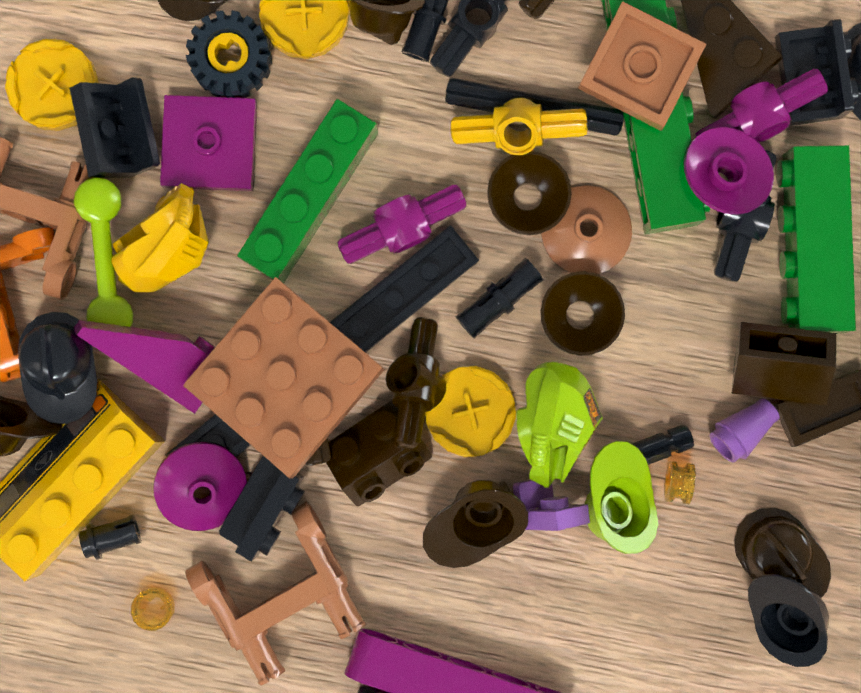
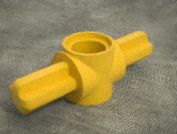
M514 98L506 102L504 106L494 107L493 114L454 117L451 120L450 127L452 140L456 144L495 142L497 149L502 148L511 155H524L532 151L535 146H543L544 139L580 137L586 135L588 122L587 113L582 108L542 111L541 104H535L526 98ZM512 122H523L529 126V129L516 131L509 124Z

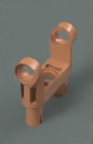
M1 137L0 177L10 150L14 146L13 143ZM72 161L70 164V170L59 199L54 198L53 201L5 186L0 182V214L43 228H53V231H56L42 268L43 271H46L43 281V293L60 300H64L68 296L73 286L77 271V264L74 259L88 223L76 212L74 195L78 186L91 178L88 177L86 164L82 168L81 163Z
M308 501L298 505L292 513V517L299 529L295 534L315 567L316 572L248 611L240 613L220 575L215 576L204 561H200L185 570L186 578L195 596L203 606H209L231 647L235 648L236 651L241 649L258 680L259 686L268 683L270 678L275 679L286 671L265 636L268 633L267 629L314 602L317 605L322 603L339 633L340 639L351 635V627L354 632H357L366 625L365 620L360 616L346 591V588L349 587L347 583L349 580L325 539L327 537L325 529ZM344 616H346V618H347V620L349 621L351 627L349 626V624H348V622L346 621V619H345Z

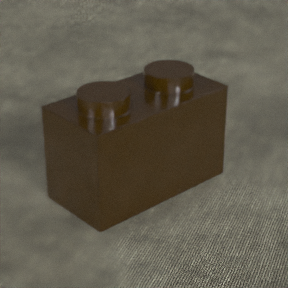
M741 322L734 358L732 394L827 405L836 369V333Z

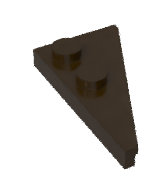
M681 0L689 35L706 43L697 62V67L709 113L716 119L732 105V100L737 94L757 83L783 57L731 0Z

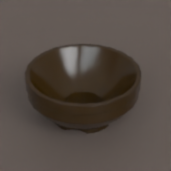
M534 151L524 155H511L500 162L491 175L487 190L488 205L496 220L507 230L528 236L542 234L559 224L567 213L572 195L570 180L560 163L546 154ZM522 185L534 186L541 195L539 206L533 210H522L514 201V192Z
M572 272L556 280L546 291L540 309L541 324L549 340L560 350L578 356L592 355L605 350L618 338L624 325L625 306L621 294L607 278L593 272ZM584 302L591 308L593 320L587 328L576 329L569 324L566 312L571 304Z

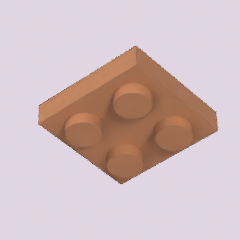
M622 1L578 89L661 131L687 84L706 43Z

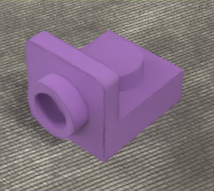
M532 480L513 484V494L523 501L528 511V526L525 530L559 531L590 523L588 504H569L568 497H554L552 484L548 488H544V486Z

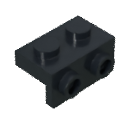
M841 19L830 20L824 27L780 32L775 36L776 50L783 57L778 63L782 85L812 69H818L828 87L826 94L790 112L789 115L792 120H790L789 126L842 119L854 110V104L858 100V86L856 79L850 77L847 59L851 56V39L848 32H843Z
M132 77L117 85L80 82L69 88L89 178H132L160 165L141 78Z
M264 456L261 458L219 530V534L238 546L235 553L251 562L259 556L260 552L266 556L270 553L281 534V531L276 529L275 526L284 512L292 515L305 493V490L299 488L305 476L297 473L293 479L288 478Z

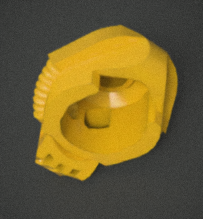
M182 183L175 186L172 191H168L165 196L159 199L153 214L112 244L117 254L111 258V261L118 274V280L133 292H155L201 265L209 241L200 205L193 204L194 190L192 187L190 188Z

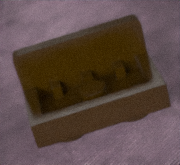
M392 400L329 441L332 458L326 464L342 491L356 506H361L365 502L378 499L385 492L386 488L403 477L417 473L424 463L432 458V454L422 439L415 450H407L395 446L394 436L399 408L392 403Z

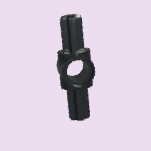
M461 0L457 12L448 23L452 29L430 60L432 67L444 76H452L473 47L481 48L495 34L497 25L508 11L505 5L507 0ZM473 9H482L489 14L491 19L484 25H474L467 20L466 14Z
M765 150L774 169L777 159L776 155ZM770 196L758 208L748 213L737 215L718 213L716 228L719 229L718 232L724 235L714 268V275L718 278L731 282L739 281L751 243L761 242L769 229L775 208V203L771 202L772 198Z

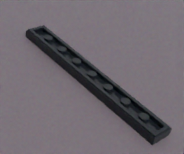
M450 225L330 323L367 353L476 265L479 259ZM215 414L165 454V456L167 457L172 451L189 443L209 442L228 449L238 457L251 444Z

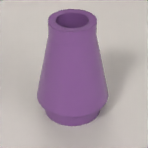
M761 398L753 405L715 423V430L709 435L710 440L716 450L726 460L734 463L739 458L746 459L770 427L780 419L779 413L768 400Z

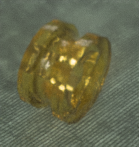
M676 461L668 463L664 483V499L666 502H673L675 498H680L683 504L690 505L695 488L696 471L694 464L687 463L685 467H679Z
M151 587L143 590L134 598L131 605V615L133 621L140 628L155 631L163 628L171 620L175 604L172 596L166 590L159 587ZM158 597L164 602L160 609L165 610V615L162 619L154 616L151 620H148L142 615L146 608H141V603L143 599L151 602Z

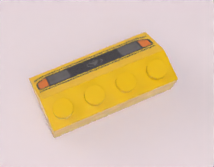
M97 379V397L91 409L79 420L63 424L62 429L57 434L42 438L0 483V559L24 581L40 576L165 442L161 436L100 379Z

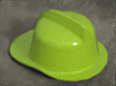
M614 441L602 447L595 456L590 469L591 491L585 500V504H588L590 523L587 525L598 538L606 541L613 549L624 554H638L651 545L656 537L658 528L651 475L646 458L637 447L629 442Z

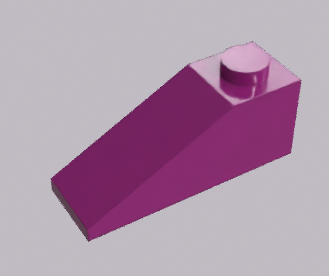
M79 320L74 326L77 336L194 414L201 406L202 402L183 385L216 347L203 337L199 336L193 342L183 334Z

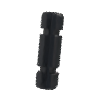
M680 425L667 430L668 434L666 435L659 433L632 443V445L640 450L649 465L671 457V452L675 451L679 454L694 447V439L689 428L686 425Z

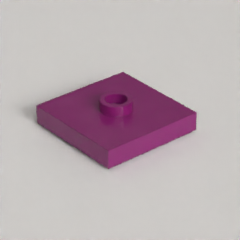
M164 95L160 186L162 188H174L182 183L193 189L253 191L257 115L256 99Z

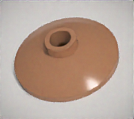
M596 186L571 188V202L566 215L559 224L541 234L542 242L548 256L561 269L569 273L587 271L602 274L617 265L625 256L632 237L631 219L624 204L611 192ZM583 221H591L596 225L597 231L594 236L587 237L581 233L580 225Z

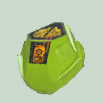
M557 362L542 363L530 373L526 381L527 406L517 410L519 441L527 460L532 466L529 479L544 486V488H548L555 479H560L561 482L565 481L603 419L591 386L583 374L574 366Z

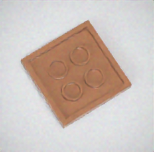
M275 277L183 386L288 478L293 479L385 369Z

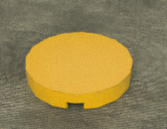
M260 0L259 17L265 36L277 50L289 57L310 59L325 55L339 44L347 31L350 13L347 0Z
M43 39L28 44L20 51L21 54L17 56L15 62H11L7 69L5 90L11 107L24 121L41 130L60 131L76 126L77 121L69 88L80 82L99 83L94 65L80 49L64 40Z
M478 366L458 367L442 375L446 381L444 398L431 411L425 412L426 424L434 440L448 452L463 457L483 456L499 448L511 434L516 419L515 401L507 383L493 371Z

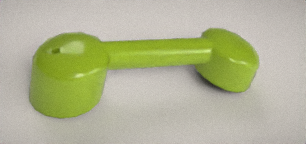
M94 177L81 183L74 195L76 212L82 219L91 223L98 296L87 307L86 319L90 322L131 327L134 316L132 307L124 297L117 294L115 269L111 261L113 249L110 220L117 216L121 208L122 198L118 188L112 182L105 178Z

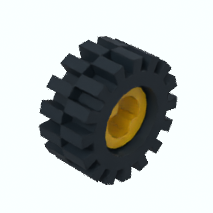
M223 10L217 11V17L210 20L208 15L201 19L204 25L201 28L195 25L191 30L194 37L192 40L187 39L186 48L189 51L186 59L194 77L205 90H209L216 97L223 95L228 98H235V95L241 94L245 98L250 96L249 91L255 88L258 91L263 86L261 80L264 77L268 79L270 74L269 64H272L271 48L261 27L257 26L254 19L248 15L243 18L240 12L231 10V15H226ZM234 44L241 49L242 54L238 62L230 60L224 66L217 61V54H219V50L222 48L228 50Z

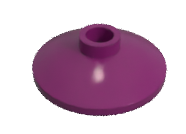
M716 127L699 134L686 151L684 158L686 180L693 193L708 207L725 214H744L758 208L770 195L774 182L773 166L765 149L750 135H745L744 132L734 128ZM719 173L725 175L728 181L724 180Z
M209 442L189 443L172 451L158 467L153 485L154 497L160 512L172 524L186 530L205 531L223 525L246 486L247 480L240 461L228 449ZM201 486L210 489L209 495L203 499L196 498L193 495L194 491Z

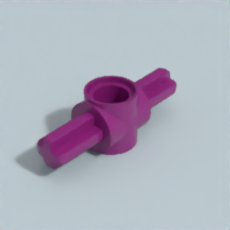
M812 69L777 89L773 83L770 84L768 81L754 84L733 98L732 105H730L733 110L732 113L698 130L695 135L697 137L702 132L716 127H728L740 130L745 135H750L757 142L766 141L778 135L790 125V120H792L789 115L790 112L826 94L828 91L827 84L818 69Z
M451 185L420 201H417L415 196L411 197L410 194L396 198L374 211V223L339 239L337 242L338 248L348 264L361 260L385 247H388L390 253L393 252V254L405 251L428 239L431 236L430 233H432L431 225L464 210L467 207L465 197L457 185Z

